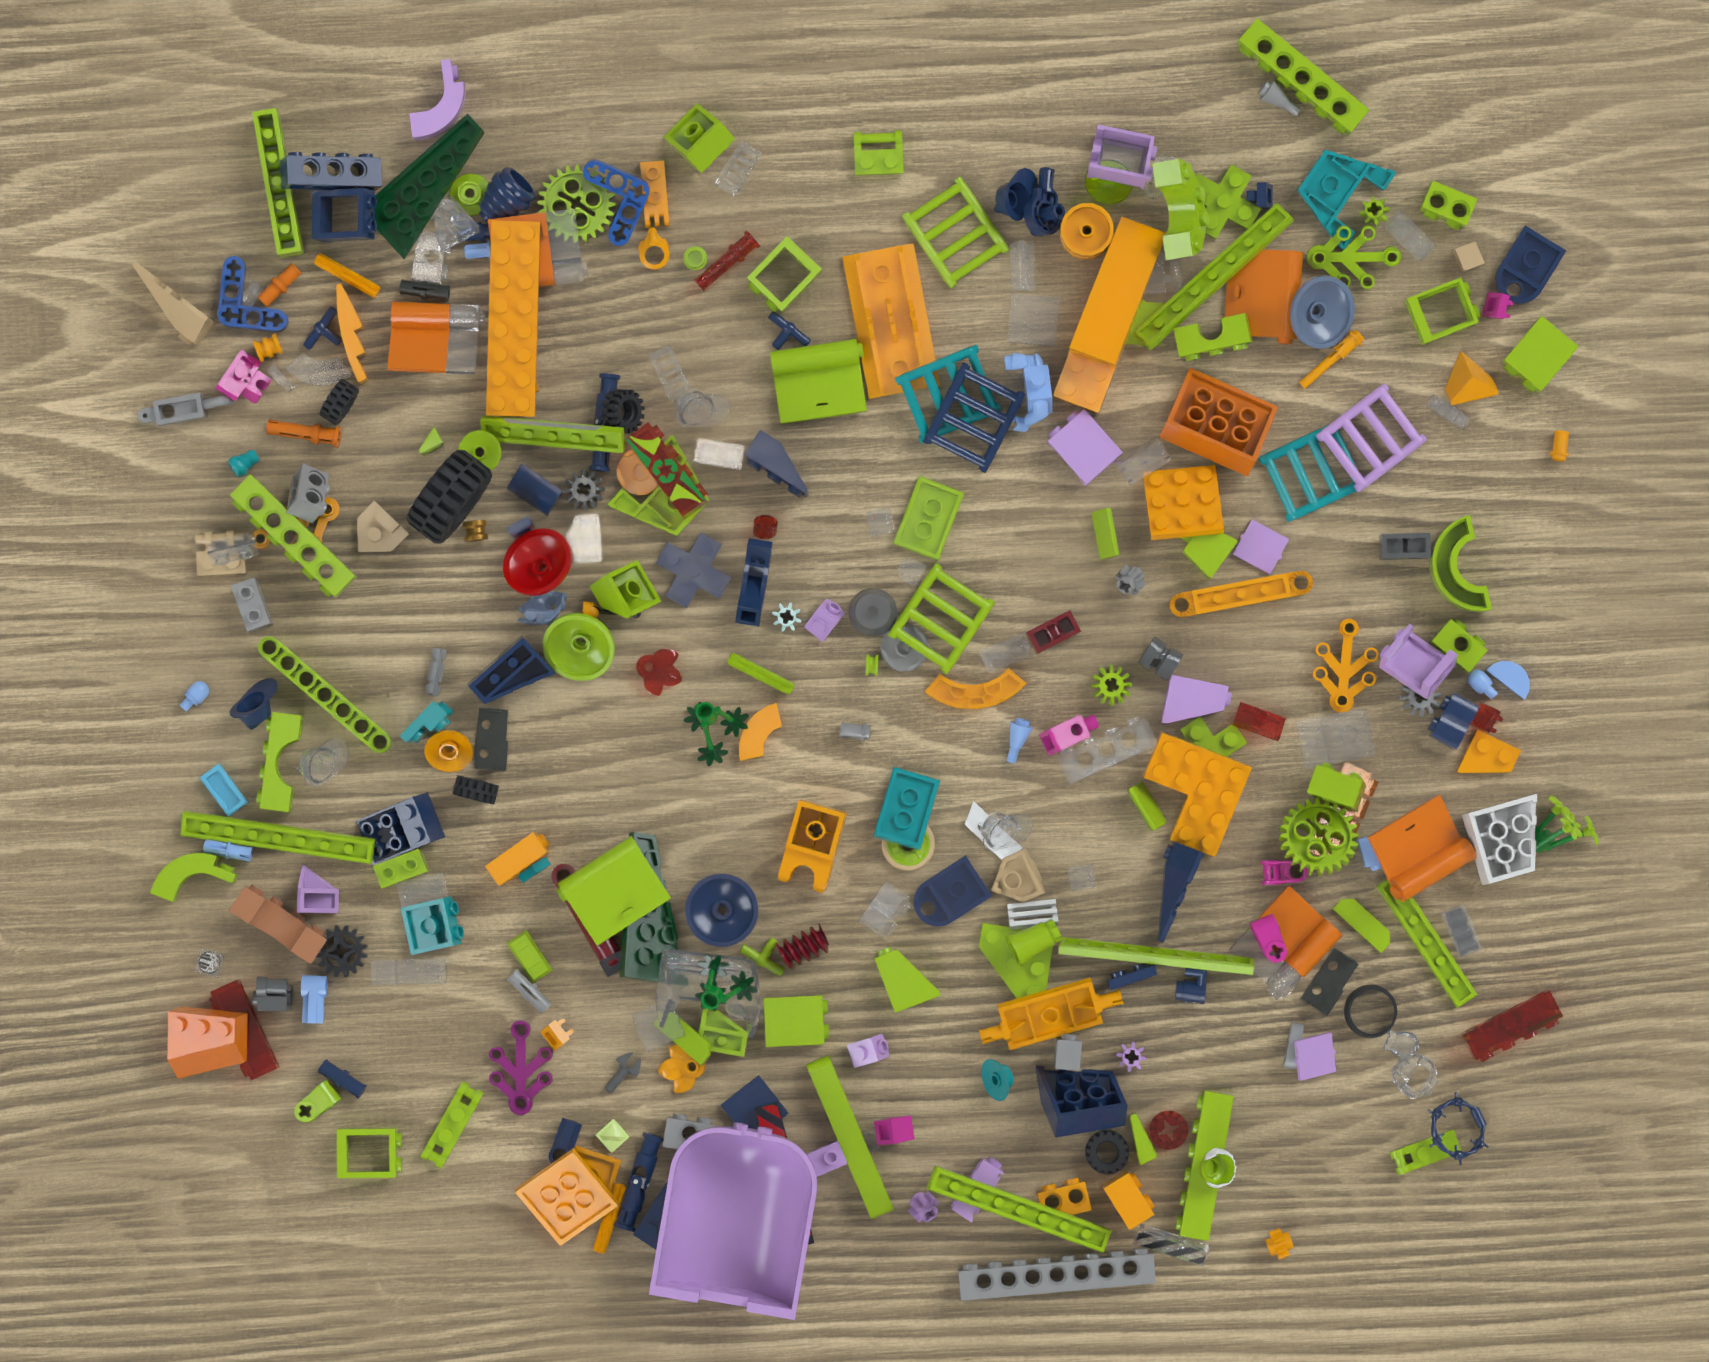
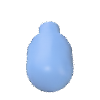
M1481 670L1470 672L1468 675L1469 685L1477 693L1482 694L1484 692L1492 700L1498 692L1491 686L1493 683L1491 679Z
M202 681L194 682L186 690L184 695L187 698L179 706L187 712L193 704L195 706L201 704L209 695L208 685Z

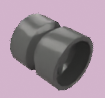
M1154 637L1138 663L1149 670L1154 668L1155 674L1167 681L1182 659L1183 654L1174 648L1167 649L1165 642Z

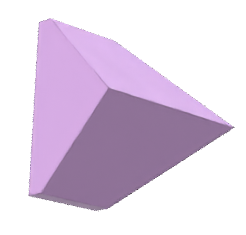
M302 864L298 883L297 913H338L339 889L334 888Z

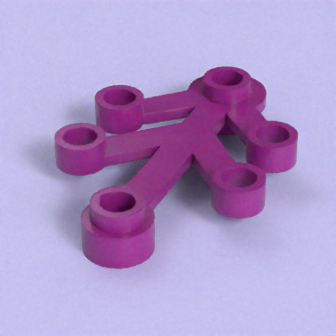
M518 1020L511 1026V1034L516 1038V1066L504 1055L502 1048L494 1047L489 1052L490 1059L498 1062L516 1080L515 1091L504 1081V1075L500 1071H494L489 1076V1082L497 1086L509 1098V1108L516 1115L527 1114L533 1106L532 1098L544 1086L550 1085L553 1081L552 1074L548 1071H543L538 1075V1081L526 1090V1080L544 1062L552 1058L553 1052L549 1047L541 1048L538 1051V1055L526 1066V1038L530 1035L531 1027L524 1020ZM519 1025H523L526 1029L522 1035L517 1032ZM496 1049L501 1052L499 1059H495L492 1056V1052ZM542 1050L550 1052L548 1059L541 1057ZM494 1074L501 1076L499 1083L493 1082L492 1076ZM543 1074H547L550 1077L548 1083L541 1081ZM519 1098L525 1100V1106L522 1108L516 1104Z

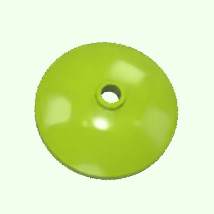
M571 613L560 616L549 625L543 637L542 646L547 662L557 673L568 679L577 681L595 679L608 670L614 659L615 643L612 634L601 621L586 614ZM579 638H584L586 641L582 642Z

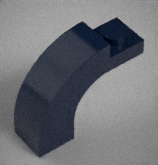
M748 539L735 623L757 627L760 625L773 542Z

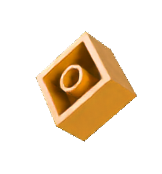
M1125 1170L1101 1185L1129 1230L1154 1216L1152 1209L1155 1206L1147 1193L1142 1195L1139 1191L1142 1185L1134 1172L1129 1174Z

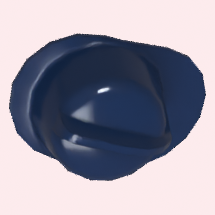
M1019 169L1008 183L1001 185L997 189L995 212L1009 216L1015 221L1024 218V206L1031 198L1032 189L1038 188V180L1031 169Z
M266 678L254 684L231 708L230 716L239 718L250 730L256 728L271 714L269 700L277 690V681L273 678Z

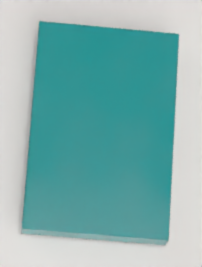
M894 767L873 837L920 850L941 780Z

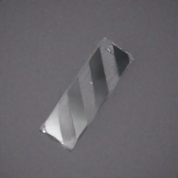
M1140 1224L1133 1242L1134 1245L1200 1266L1204 1265L1210 1250V1245L1145 1224Z

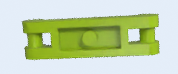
M462 1081L420 1158L425 1161L429 1159L436 1163V1167L442 1169L484 1092L479 1089L475 1091L469 1087L468 1083ZM463 1096L472 1099L469 1105L461 1102ZM435 1145L444 1148L441 1155L433 1151Z

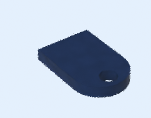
M1525 225L1496 272L1495 284L1498 292L1509 295L1507 287L1509 284L1515 283L1520 287V294L1518 296L1509 295V300L1514 304L1531 302L1541 293L1566 250Z
M965 855L919 886L914 896V908L918 917L926 924L945 926L992 897V895ZM927 901L932 902L935 906V911L930 916H925L921 912V905Z

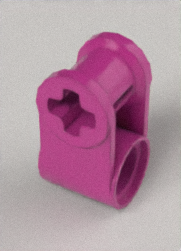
M1260 861L1261 865H1263L1264 880L1261 881L1262 885L1301 882L1308 873L1305 867L1302 876L1296 879L1289 872L1292 861ZM1271 867H1273V878H1271Z
M1270 914L1249 923L1264 957L1274 963L1283 961L1287 955V948L1274 915ZM1273 945L1277 948H1280L1276 951V956L1272 955L1271 953L1269 954V952L1272 951L1271 946Z

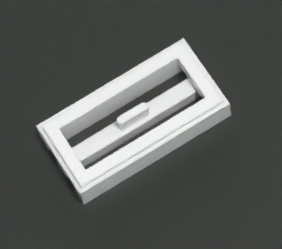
M1056 899L1007 904L1010 930L1029 928L1040 922L1044 923L1049 919H1053L1056 925L1059 924ZM1052 915V918L1014 921V919L1017 918H1034L1038 916Z

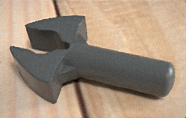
M633 1052L618 1057L616 1061L620 1063V1069L607 1083L605 1090L608 1093H613L627 1074H634L637 1077L641 1067V1058H639L635 1066L626 1068L627 1059L631 1057Z

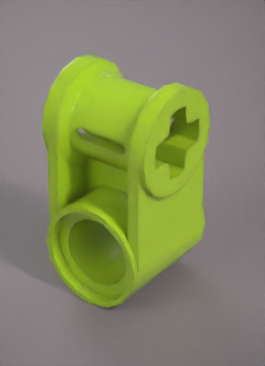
M325 1080L295 1106V1116L301 1122H312L322 1113L332 1108L342 1098L330 1083ZM303 1106H311L310 1117H302Z

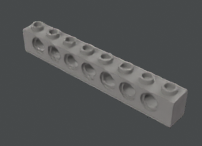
M1147 1248L1133 1249V1254H1123V1251L1119 1250L1110 1251L1109 1256L1099 1257V1253L1084 1254L1085 1258L1075 1259V1255L1060 1256V1260L1051 1261L1050 1257L1036 1258L1035 1263H1026V1259L1012 1260V1265H1002L1001 1261L988 1262L987 1267L980 1268L977 1267V1264H965L963 1269H958L961 1301L1154 1284L1156 1283L1154 1254L1148 1252ZM1127 1261L1136 1263V1270L1131 1274L1123 1271V1265ZM1103 1263H1108L1112 1266V1272L1108 1276L1099 1274L1098 1269ZM1079 1265L1086 1266L1088 1269V1273L1084 1278H1077L1074 1275V1270ZM1058 1267L1063 1270L1064 1274L1060 1280L1050 1278V1271L1053 1268ZM1029 1270L1038 1271L1039 1279L1036 1282L1031 1283L1025 1279V1275ZM1005 1272H1011L1015 1275V1280L1010 1285H1006L1001 1281V1276ZM981 1274H987L991 1278L990 1284L986 1287H981L977 1284V1278Z

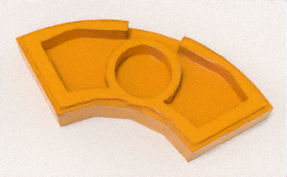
M777 703L759 710L746 724L748 729L743 730L739 742L740 761L764 756V744L767 737L774 730L782 727Z

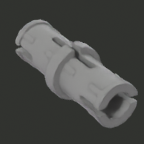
M518 969L507 979L522 994L521 997L524 1000L527 999L540 1014L552 1004L537 989L538 986L535 983L532 984Z

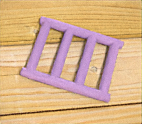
M1385 383L1377 387L1316 435L1319 441L1326 443L1356 483L1354 487L1357 492L1368 487L1427 441L1423 434L1419 435L1387 392L1389 388ZM1379 398L1412 440L1401 449L1369 407ZM1359 413L1364 415L1393 454L1383 463L1350 421ZM1341 427L1345 429L1374 468L1364 478L1332 436Z

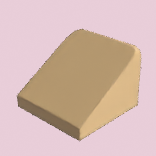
M1476 241L1453 250L1462 273L1485 264Z

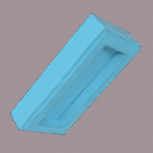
M220 763L200 777L228 817L249 803Z

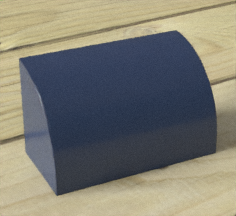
M521 464L507 488L547 517L564 493L524 464Z

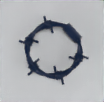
M1455 1092L1454 1099L1439 1105L1433 1111L1427 1110L1432 1115L1431 1140L1433 1144L1430 1145V1148L1436 1145L1441 1151L1447 1153L1455 1160H1459V1165H1462V1158L1476 1153L1483 1146L1489 1147L1484 1142L1485 1125L1487 1123L1479 1107L1469 1104L1462 1097H1457V1092ZM1447 1106L1459 1107V1112H1462V1106L1468 1107L1477 1127L1480 1128L1481 1134L1476 1141L1470 1140L1474 1144L1470 1151H1457V1145H1455V1151H1450L1442 1143L1441 1136L1444 1133L1438 1135L1436 1121L1441 1115L1446 1118L1442 1111Z

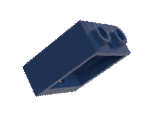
M365 188L312 191L311 239L321 242L375 240L377 229L375 221V208L377 206L375 191ZM358 197V231L332 232V198Z

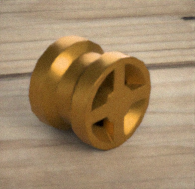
M486 520L462 522L463 528L466 529L465 542L488 540V534L485 532Z

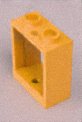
M532 832L485 867L498 886H503L550 853L548 850L550 843L543 834L540 833L538 835L536 832Z

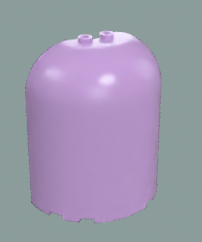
M734 1122L733 1126H718L701 1130L685 1140L675 1153L670 1167L649 1295L698 1303L699 1299L747 1307L746 1312L795 1320L817 1194L816 1173L807 1154L794 1142L773 1134V1129L758 1127V1130L748 1128L747 1124Z

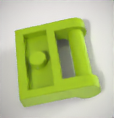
M895 130V133L861 134V131L854 132L855 176L904 174L902 130ZM895 142V149L862 150L861 143Z

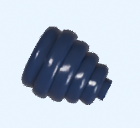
M505 167L501 172H496L488 183L483 199L479 203L481 209L479 214L486 222H488V219L517 216L521 211H526L535 198V192L529 182L519 172L511 167Z

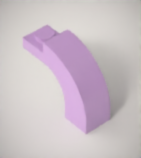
M451 59L441 60L444 94L440 102L428 111L409 114L414 141L430 139L442 134L456 122L462 112L466 88L463 81L455 82V80L459 79L457 65L452 64Z

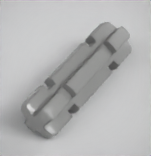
M433 648L431 658H433V661H430L427 679L429 684L426 685L425 691L428 695L439 696L441 686H439V682L442 683L445 665L443 660L446 659L447 653L444 649Z

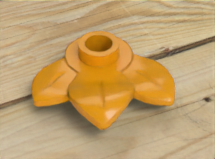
M678 1045L669 1046L671 1058L660 1065L658 1072L662 1077L674 1080L673 1088L675 1093H684L693 1088L696 1078L704 1073L706 1065L704 1063L701 1066ZM690 1062L695 1063V1071L690 1069Z

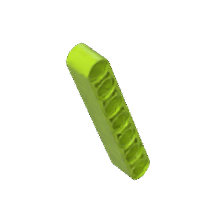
M270 636L260 640L258 650L267 661L371 750L377 753H386L392 748V737L280 640ZM273 641L276 644V650L273 654L269 655L265 652L264 646L267 642ZM286 657H292L295 661V665L291 670H285L283 667V661ZM309 672L313 676V682L309 686H304L301 682V677L304 673ZM324 688L330 689L332 693L330 700L323 702L319 696ZM342 704H347L350 707V713L347 717L342 718L338 714V708ZM360 720L368 722L369 727L365 733H359L356 729V724ZM380 735L385 736L387 739V745L383 749H378L375 746V739Z
M829 1055L806 1064L871 1219L893 1211V1205Z

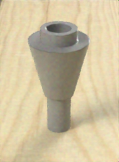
M1274 80L1270 83L1266 81L1258 92L1261 95L1259 100L1284 108L1294 116H1297L1301 110L1300 107L1289 100Z

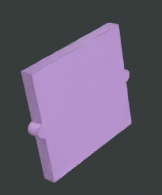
M1251 519L1244 534L1240 535L1241 540L1233 555L1271 574L1278 559H1282L1281 554L1289 539Z
M1331 1032L1294 1041L1296 1056L1294 1062L1297 1065L1298 1080L1302 1081L1336 1072L1334 1058L1336 1051L1333 1049Z

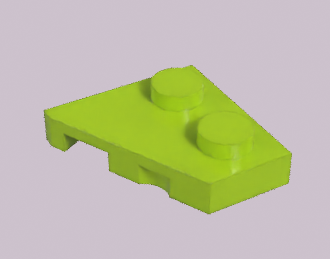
M703 1009L699 1034L710 1043V1051L744 1057L748 1032L719 1010Z

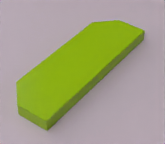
M1341 899L1334 906L1333 910L1380 953L1390 944V931L1355 899Z
M675 1012L662 1013L655 1021V1026L701 1066L711 1056L710 1043Z

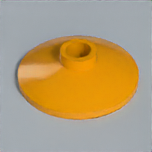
M443 730L434 733L428 738L424 753L427 761L434 768L444 772H456L469 765L473 757V747L469 739L463 734L452 730Z

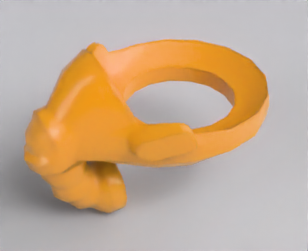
M649 228L647 236L638 245L639 258L645 267L656 270L667 264L670 256L669 244L665 238H661L657 234L655 228ZM651 246H658L664 252V258L658 264H651L645 258V252Z

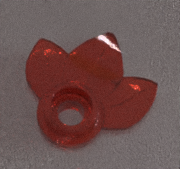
M659 649L653 655H643L638 659L636 670L643 678L644 687L649 693L660 696L663 685L674 686L682 681L680 672L673 666L679 656L676 651ZM648 662L653 666L649 672L645 669V665Z

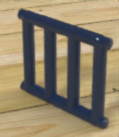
M963 362L923 442L930 445L933 443L979 466L978 469L986 473L1026 394L1022 391H1017L1016 393L970 370V366ZM967 378L1012 401L1006 414L960 392L959 389L964 379ZM956 400L1000 422L1001 424L995 436L948 413L953 401ZM944 421L990 444L984 457L937 435L942 422Z

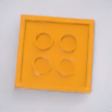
M1215 465L1143 472L1151 540L1224 533Z
M574 1148L515 1189L517 1196L560 1246L618 1206L616 1198Z

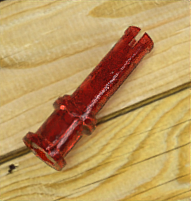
M746 230L742 238L735 244H730L727 248L728 251L700 276L695 278L694 281L705 291L706 288L735 263L745 261V256L761 246Z

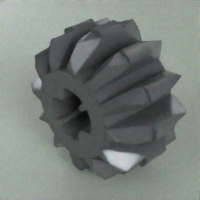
M585 469L581 470V478L573 472L572 476L575 482L569 479L565 481L572 488L564 489V493L573 494L566 499L567 502L571 503L576 499L574 508L578 509L580 504L583 503L584 511H588L587 503L589 502L593 508H596L597 504L593 500L596 498L599 501H603L604 499L597 492H604L605 487H596L603 480L597 478L592 481L595 477V472L591 471L588 478L586 477ZM584 484L585 487H591V490H588L590 493L588 496L578 494V491H581L579 488L581 485Z

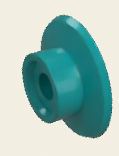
M987 1059L981 1068L985 1089L994 1100L1003 1101L1008 1096L1009 1089L1014 1083L1012 1071L1007 1065H1001L996 1060Z

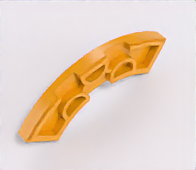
M1009 668L997 678L977 685L956 683L939 674L925 690V693L938 702L951 707L981 709L1006 701L1019 692L1027 683Z

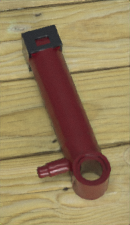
M560 864L553 869L551 878L557 889L559 888L557 883L560 882L558 880V872L561 869H567L572 874L576 872L573 866ZM568 900L565 901L598 958L606 976L609 977L620 971L621 949L614 937H610L597 946Z

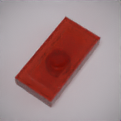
M1240 702L1233 726L1279 741L1286 718Z

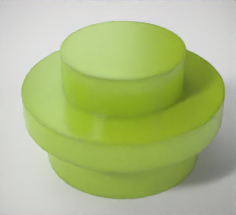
M698 246L688 248L683 256L684 264L693 271L704 268L708 260L705 250Z

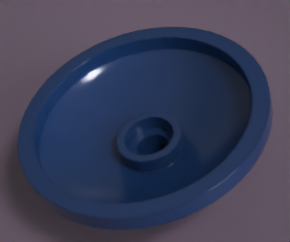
M714 874L700 880L690 891L685 905L686 920L693 934L704 943L717 947L732 946L744 940L755 927L758 918V902L751 887L742 879L730 874ZM721 905L727 908V912L724 915L718 913V907Z

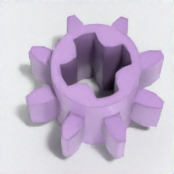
M1132 1041L1131 1047L1128 1048L1121 1044L1124 1050L1122 1053H1116V1056L1122 1057V1061L1118 1065H1128V1072L1131 1071L1132 1066L1141 1069L1139 1065L1140 1060L1144 1061L1147 1059L1140 1054L1144 1048L1135 1049L1134 1041ZM1130 1050H1134V1054L1138 1055V1058L1134 1059L1132 1063H1129V1060L1125 1058V1054H1129Z
M919 1192L911 1198L910 1206L912 1208L908 1212L919 1223L922 1220L929 1222L937 1216L938 1209L936 1206L940 1203L930 1192L926 1194Z

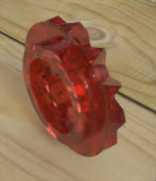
M1171 1110L1162 1111L1153 1117L1150 1123V1138L1155 1145L1162 1149L1172 1150L1178 1148L1187 1138V1122L1177 1112ZM1164 1120L1170 1126H1179L1172 1131L1173 1140L1167 1134H1158L1165 1129Z

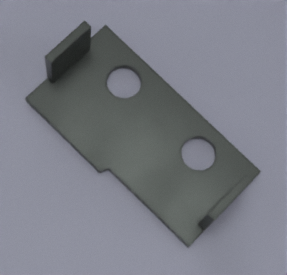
M479 708L475 769L506 771L508 710ZM484 720H489L491 722V727L489 729H484L482 727V722ZM482 749H487L489 751V756L487 758H482L480 756V751Z
M1334 948L1301 999L1328 1016L1342 995L1343 987L1359 964ZM1335 961L1338 965L1337 969L1330 970L1328 968L1329 962ZM1315 985L1321 987L1319 995H1315L1312 992V988Z

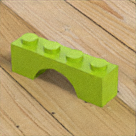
M272 712V717L267 718L266 731L270 732L269 740L264 741L263 755H266V763L261 765L260 779H263L262 789H258L256 803L260 804L259 809L283 812L292 811L295 788L288 785L282 779L279 773L278 762L282 751L288 745L301 740L304 716Z

